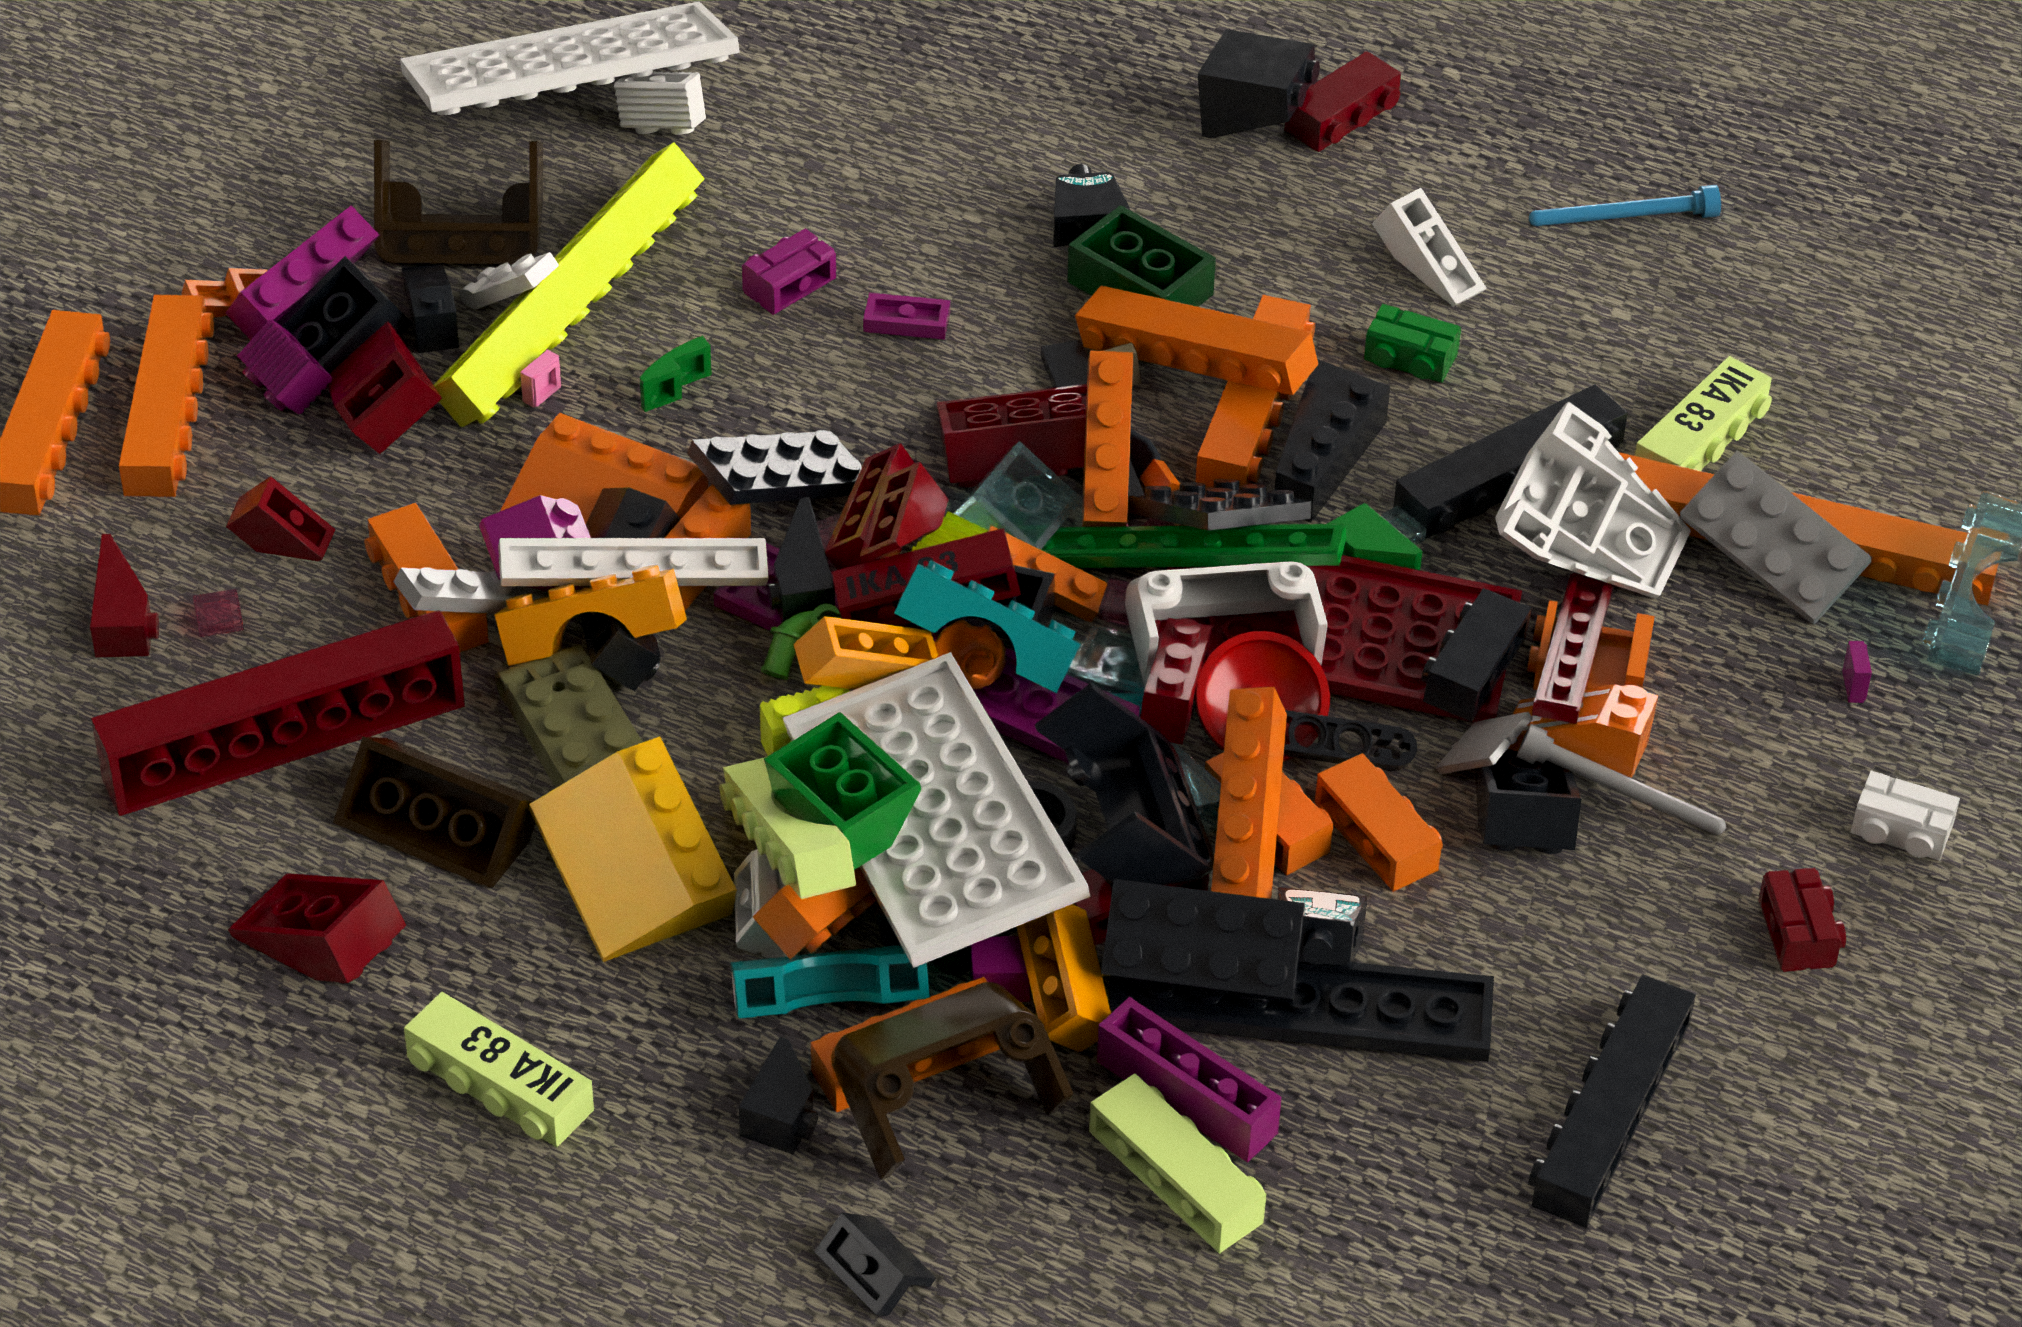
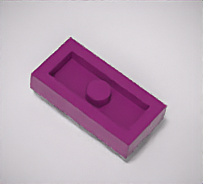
M869 292L863 318V332L945 340L950 317V300Z

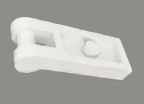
M548 252L535 258L531 253L517 260L512 266L506 262L497 268L487 267L478 275L476 283L471 282L460 291V299L466 306L479 309L534 288L554 271L559 264L552 254Z

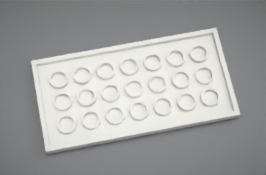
M698 1L401 58L400 63L402 74L432 113L437 112L438 115H451L460 112V107L474 104L479 108L498 105L500 99L514 97L516 100H528L537 97L538 92L551 89L554 92L563 93L575 90L577 84L591 82L593 85H605L614 82V77L628 74L633 78L646 77L651 75L654 69L667 67L669 70H682L689 68L691 62L705 60L708 63L723 62L729 58L728 55L740 53L738 37Z
M951 652L783 717L787 734L791 741L838 712H841L920 782L922 790L892 847L859 867L913 968L1090 897L1088 883Z

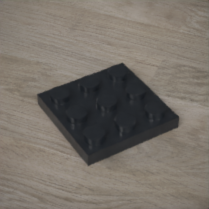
M1215 479L1213 486L1206 487L1205 483L1184 482L1180 483V490L1172 491L1171 487L1147 486L1145 487L1144 494L1128 495V513L1203 530H1217L1311 519V501L1294 498V492L1289 490H1270L1266 492L1265 485L1245 484L1239 486V480Z

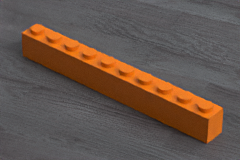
M1618 452L1624 460L1630 457L1638 467L1634 472L1651 492L1657 489L1679 517L1681 510L1715 475ZM1791 492L1872 557L1871 563L1859 576L1988 606L2004 541ZM1684 521L1691 530L1689 536L1707 540Z

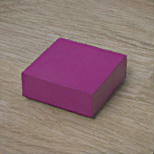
M1848 641L1842 669L1848 703H1864L1866 701L1872 671L1867 645L1864 641Z

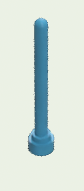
M1717 185L1699 186L1698 190L1692 191L1691 195L1535 210L1530 213L1529 222L1533 226H1545L1692 211L1694 215L1701 214L1702 218L1717 217L1721 213V197Z

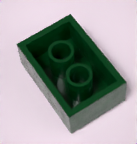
M1120 205L1069 244L1067 282L1091 296L1100 286H1106L1199 307L1214 295L1216 257Z

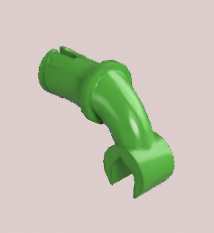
M822 604L815 608L814 611L796 614L785 620L778 627H772L770 633L773 635L761 672L775 678L788 680V673L796 653L793 644L824 616H834L842 619L839 610L831 604Z

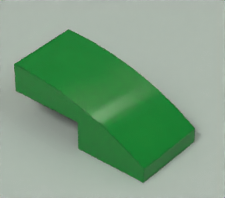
M703 335L669 351L656 360L639 377L641 408L644 412L682 399L683 385L712 375L711 345Z

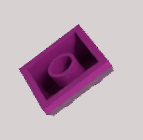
M541 495L485 517L479 524L499 580L498 545L500 538H591L578 505L564 498L553 499ZM526 586V587H530V588H534V589H538V590H542V591L548 592V590H550V589H552V588H555V587H558V586ZM574 586L575 590L582 589V587H583V586Z

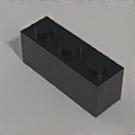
M1485 588L1481 590L1474 603L1466 602L1458 619V627L1456 630L1449 629L1446 632L1440 646L1439 656L1437 658L1431 656L1424 667L1421 681L1426 683L1423 702L1472 722L1525 641L1532 607Z

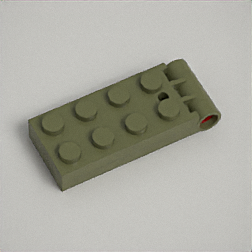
M579 644L557 651L550 657L529 661L495 673V683L502 701L508 707L555 788L615 752L643 742L599 670L591 665L589 655H586L584 649Z

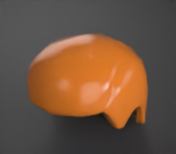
M959 620L943 629L935 641L938 657L951 652L972 689H982L984 686L991 685L1000 677L1007 663L1005 645L988 625L977 627L968 624L965 620Z

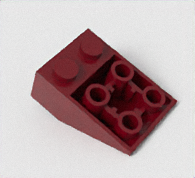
M388 321L330 373L332 382L328 383L334 407L351 432L379 454L386 450L442 399L437 389Z

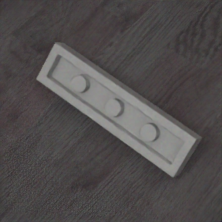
M428 567L422 569L400 568L393 581L412 608L422 611L440 610L445 612L496 614L507 606V599L518 595L532 593L533 600L549 597L546 591L526 586H500V580L497 577L496 571L436 570Z

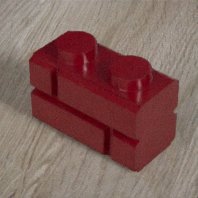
M1816 868L1794 869L1792 873H1789L1788 870L1769 871L1763 875L1758 901L1781 970L1787 972L1806 970L1807 968L1821 969L1834 967L1837 963L1839 950L1845 948L1846 931L1841 920L1835 921L1832 914L1834 910V896L1830 885L1823 886Z

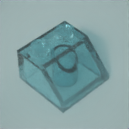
M1018 441L995 463L954 511V514L987 530L991 525L998 529L1004 528L1006 533L1041 550L1083 499L1027 447Z

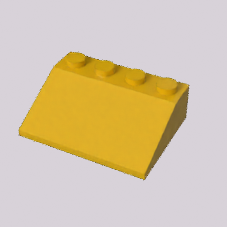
M660 736L615 752L529 804V810L603 962L732 915L737 889Z

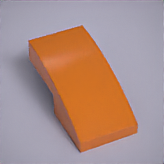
M228 268L225 281L185 280L182 295L204 296L206 313H213V317L227 316L225 314L239 293L267 272V269Z

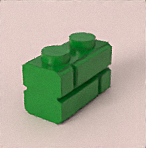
M1382 303L1376 318L1373 319L1367 330L1364 360L1373 362L1382 368L1390 367L1413 374L1419 379H1431L1443 383L1449 368H1451L1458 354L1461 326L1407 310L1403 311L1397 307Z

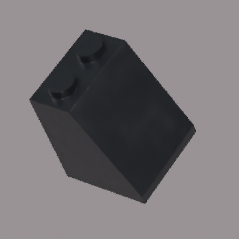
M1225 29L1198 72L1202 137L1211 139L1289 122L1297 107H1302L1310 85H1314L1319 77L1320 63L1315 61L1314 44Z

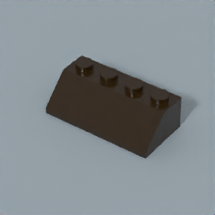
M363 736L333 823L488 888H493L530 841L536 823L529 810V804L537 799L391 739Z

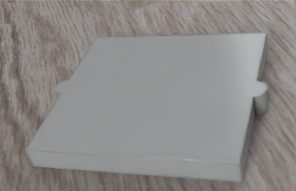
M1523 712L1474 722L1460 740L1451 746L1452 749L1435 768L1441 775L1494 765L1509 746L1517 741V737L1532 721V716L1529 712Z

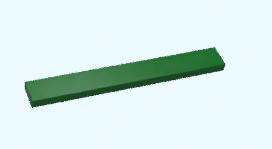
M1345 524L1252 525L1217 530H1203L1190 526L1008 528L1007 531L1008 534L1076 568L1219 567L1275 562H1298L1305 566L1340 565L1347 538Z

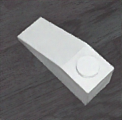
M1422 188L1390 203L1372 223L1393 257L1453 307L1487 289Z

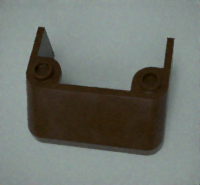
M374 140V230L379 234L374 241V245L382 259L391 263L504 264L508 262L509 264H514L527 254L531 253L533 257L536 255L539 248L543 210V142L529 141V183H516L505 191L502 199V215L422 214V197L419 190L408 182L390 181V141Z
M994 982L978 984L844 1035L834 1047L831 1055L834 1072L880 1180L890 1177L905 1160L886 1115L902 1109L913 1095L914 1083L907 1067L911 1064L994 1034L997 1044L1004 1055L1012 1060L1024 1062L1047 1115L1057 1112L1074 1095L1043 1023L1002 985Z

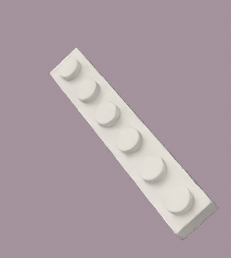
M500 538L498 545L500 586H562L567 584L591 586L590 580L611 574H616L617 581L632 578L633 570L650 565H658L659 571L674 568L678 586H766L769 578L765 538Z

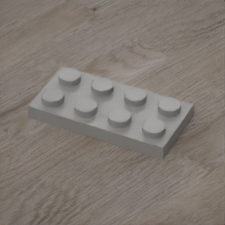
M1738 450L1680 512V518L1813 625L1871 563L1872 557Z

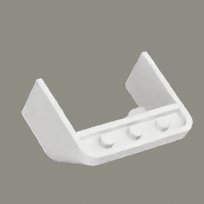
M1275 562L1152 571L1134 579L1127 586L1125 607L1144 687H1146L1158 648L1159 635L1155 620H1167L1168 617L1180 619L1294 610L1304 647L1322 665L1328 623L1315 576L1310 568L1301 563Z

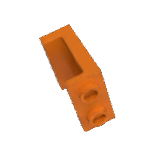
M1549 600L1546 616L1537 615L1533 641L1541 642L1540 647L1531 645L1527 667L1528 672L1535 673L1533 690L1538 689L1557 623V601ZM1637 613L1634 632L1609 627L1602 628L1586 689L1612 684L1643 687L1655 616Z

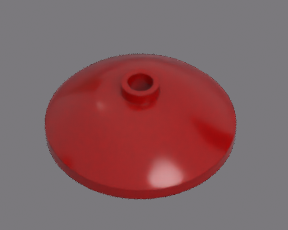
M1252 631L1226 640L1210 654L1198 677L1195 689V704L1203 729L1221 750L1224 751L1230 689L1275 687L1285 710L1328 716L1330 708L1328 681L1318 660L1306 647L1296 640L1279 633ZM1301 725L1294 732L1297 743L1304 747H1310L1318 737L1316 730L1308 725ZM1283 756V762L1294 757Z

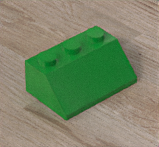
M838 712L764 758L774 798L797 819L816 824L837 826L849 840L854 870L892 847L922 790L919 781L841 712Z

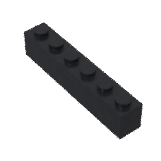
M1594 384L1397 479L1393 510L1424 539L1439 532H1447L1455 524L1474 515L1479 516L1490 507L1504 501L1527 453L1566 403L1570 402L1604 426L1612 436L1608 441L1615 449L1623 443L1628 412Z
M1644 974L1641 975L1634 991L1625 990L1617 1009V1016L1620 1018L1616 1024L1609 1022L1602 1035L1599 1046L1602 1049L1600 1056L1591 1055L1582 1077V1082L1585 1083L1581 1091L1577 1089L1572 1091L1564 1112V1116L1567 1117L1564 1125L1556 1123L1551 1131L1546 1150L1550 1152L1546 1160L1538 1157L1532 1168L1528 1185L1535 1187L1532 1207L1585 1228L1588 1227L1691 1023L1696 994Z

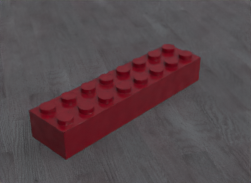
M437 610L92 717L91 722L102 780L118 815L122 816L361 740L363 736L371 737L465 707L459 644L441 611Z

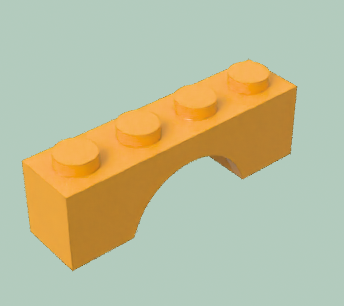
M650 565L633 570V577L617 581L616 574H611L590 580L591 587L575 590L574 584H567L548 590L549 597L533 600L532 593L507 599V606L494 614L508 666L552 656L562 648L564 631L571 618L585 612H600L616 618L626 626L634 638L678 628L687 620L674 568L659 571L658 565Z

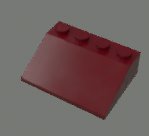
M1087 384L936 402L949 482L958 483L960 487H974L981 485L983 479L1000 477V480L1003 482H1015L1025 479V474L1042 472L1043 476L1055 477L1067 474L1068 469L1084 467L1087 395L1081 394L1087 393Z

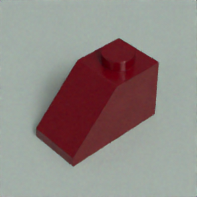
M271 476L239 497L226 525V528L256 552L318 562L323 559L336 530Z

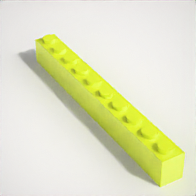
M675 142L651 155L554 257L559 266L537 286L521 292L435 382L434 387L442 397L439 403L460 427H464L475 420L482 424L490 419L500 408L496 402L501 397L503 399L508 398L521 386L520 372L537 359L546 349L552 350L559 345L568 335L564 329L568 325L571 327L576 325L590 312L587 308L590 301L595 303L605 296L612 288L608 282L612 278L618 279L633 266L634 263L630 260L634 254L639 256L655 242L652 235L655 232H662L676 220L673 212L676 209L679 211L684 209L697 197L694 190L705 178Z

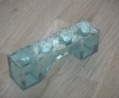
M1983 490L1978 505L1971 503L1968 505L1962 524L1963 529L1969 530L1965 543L1956 541L1949 562V567L1956 568L1952 582L1943 580L1936 601V605L1943 607L1939 621L1930 618L1923 639V644L1930 646L1927 661L1976 676L1980 674L1991 641L1995 621L1985 614L1977 604L1973 595L1972 583L1982 571L1992 565L2017 561L2022 547V502Z

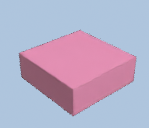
M547 349L520 372L522 400L525 404L533 408L538 407L561 388L559 355Z

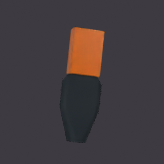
M1131 429L1130 461L1138 478L1141 479L1146 487L1168 486L1171 487V491L1179 490L1180 483L1166 463L1161 461L1160 453L1152 442Z

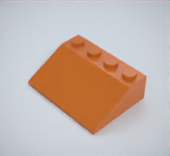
M559 413L537 438L500 511L539 495L553 499L564 498L579 506L586 524L603 488L629 487L667 501L679 518L682 519L709 488L708 478L693 462Z

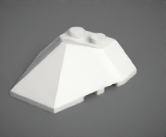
M1568 402L1562 407L1527 453L1495 517L1499 534L1534 559L1656 599L1661 595L1691 530L1657 489L1651 492L1634 472L1638 467L1630 457L1626 460L1623 459L1608 441L1612 436L1604 426Z

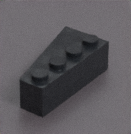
M1317 359L1318 366L1307 379L1276 470L1274 489L1293 491L1294 498L1311 501V519L1304 520L1312 523L1387 423L1390 386Z

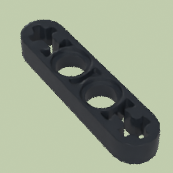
M1285 710L1287 713L1286 723L1289 726L1285 733L1283 756L1340 764L1363 753L1375 767L1386 771H1399L1409 765L1417 752L1415 737L1411 732L1402 727ZM1301 725H1308L1314 728L1318 734L1317 745L1313 747L1301 746L1295 739V729ZM1349 731L1359 735L1363 743L1361 752L1356 754L1345 752L1339 745L1340 735ZM1372 735L1378 737L1375 745L1388 746L1393 739L1399 740V748L1406 749V752H1402L1398 759L1392 758L1391 750L1377 748L1374 752V757L1368 755L1373 744Z

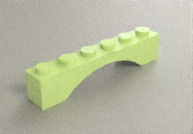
M764 758L723 767L726 783L720 784L719 790L724 809L732 811L737 825H743L748 840H755L760 855L766 854L771 869H778L785 886L790 885L801 899L856 886L849 840L837 826L816 824L790 816L791 813L774 798Z

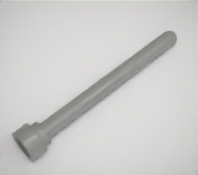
M1530 724L1518 749L1517 758L1534 764L1535 761L1544 764L1545 760L1711 834L1720 835L1725 831L1726 823L1722 818L1553 744L1554 739L1547 736L1548 731L1533 724Z

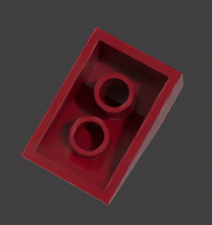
M286 873L228 931L231 937L314 980L349 983L363 973V968L378 953L386 950L392 944V939L406 926V923L384 880Z

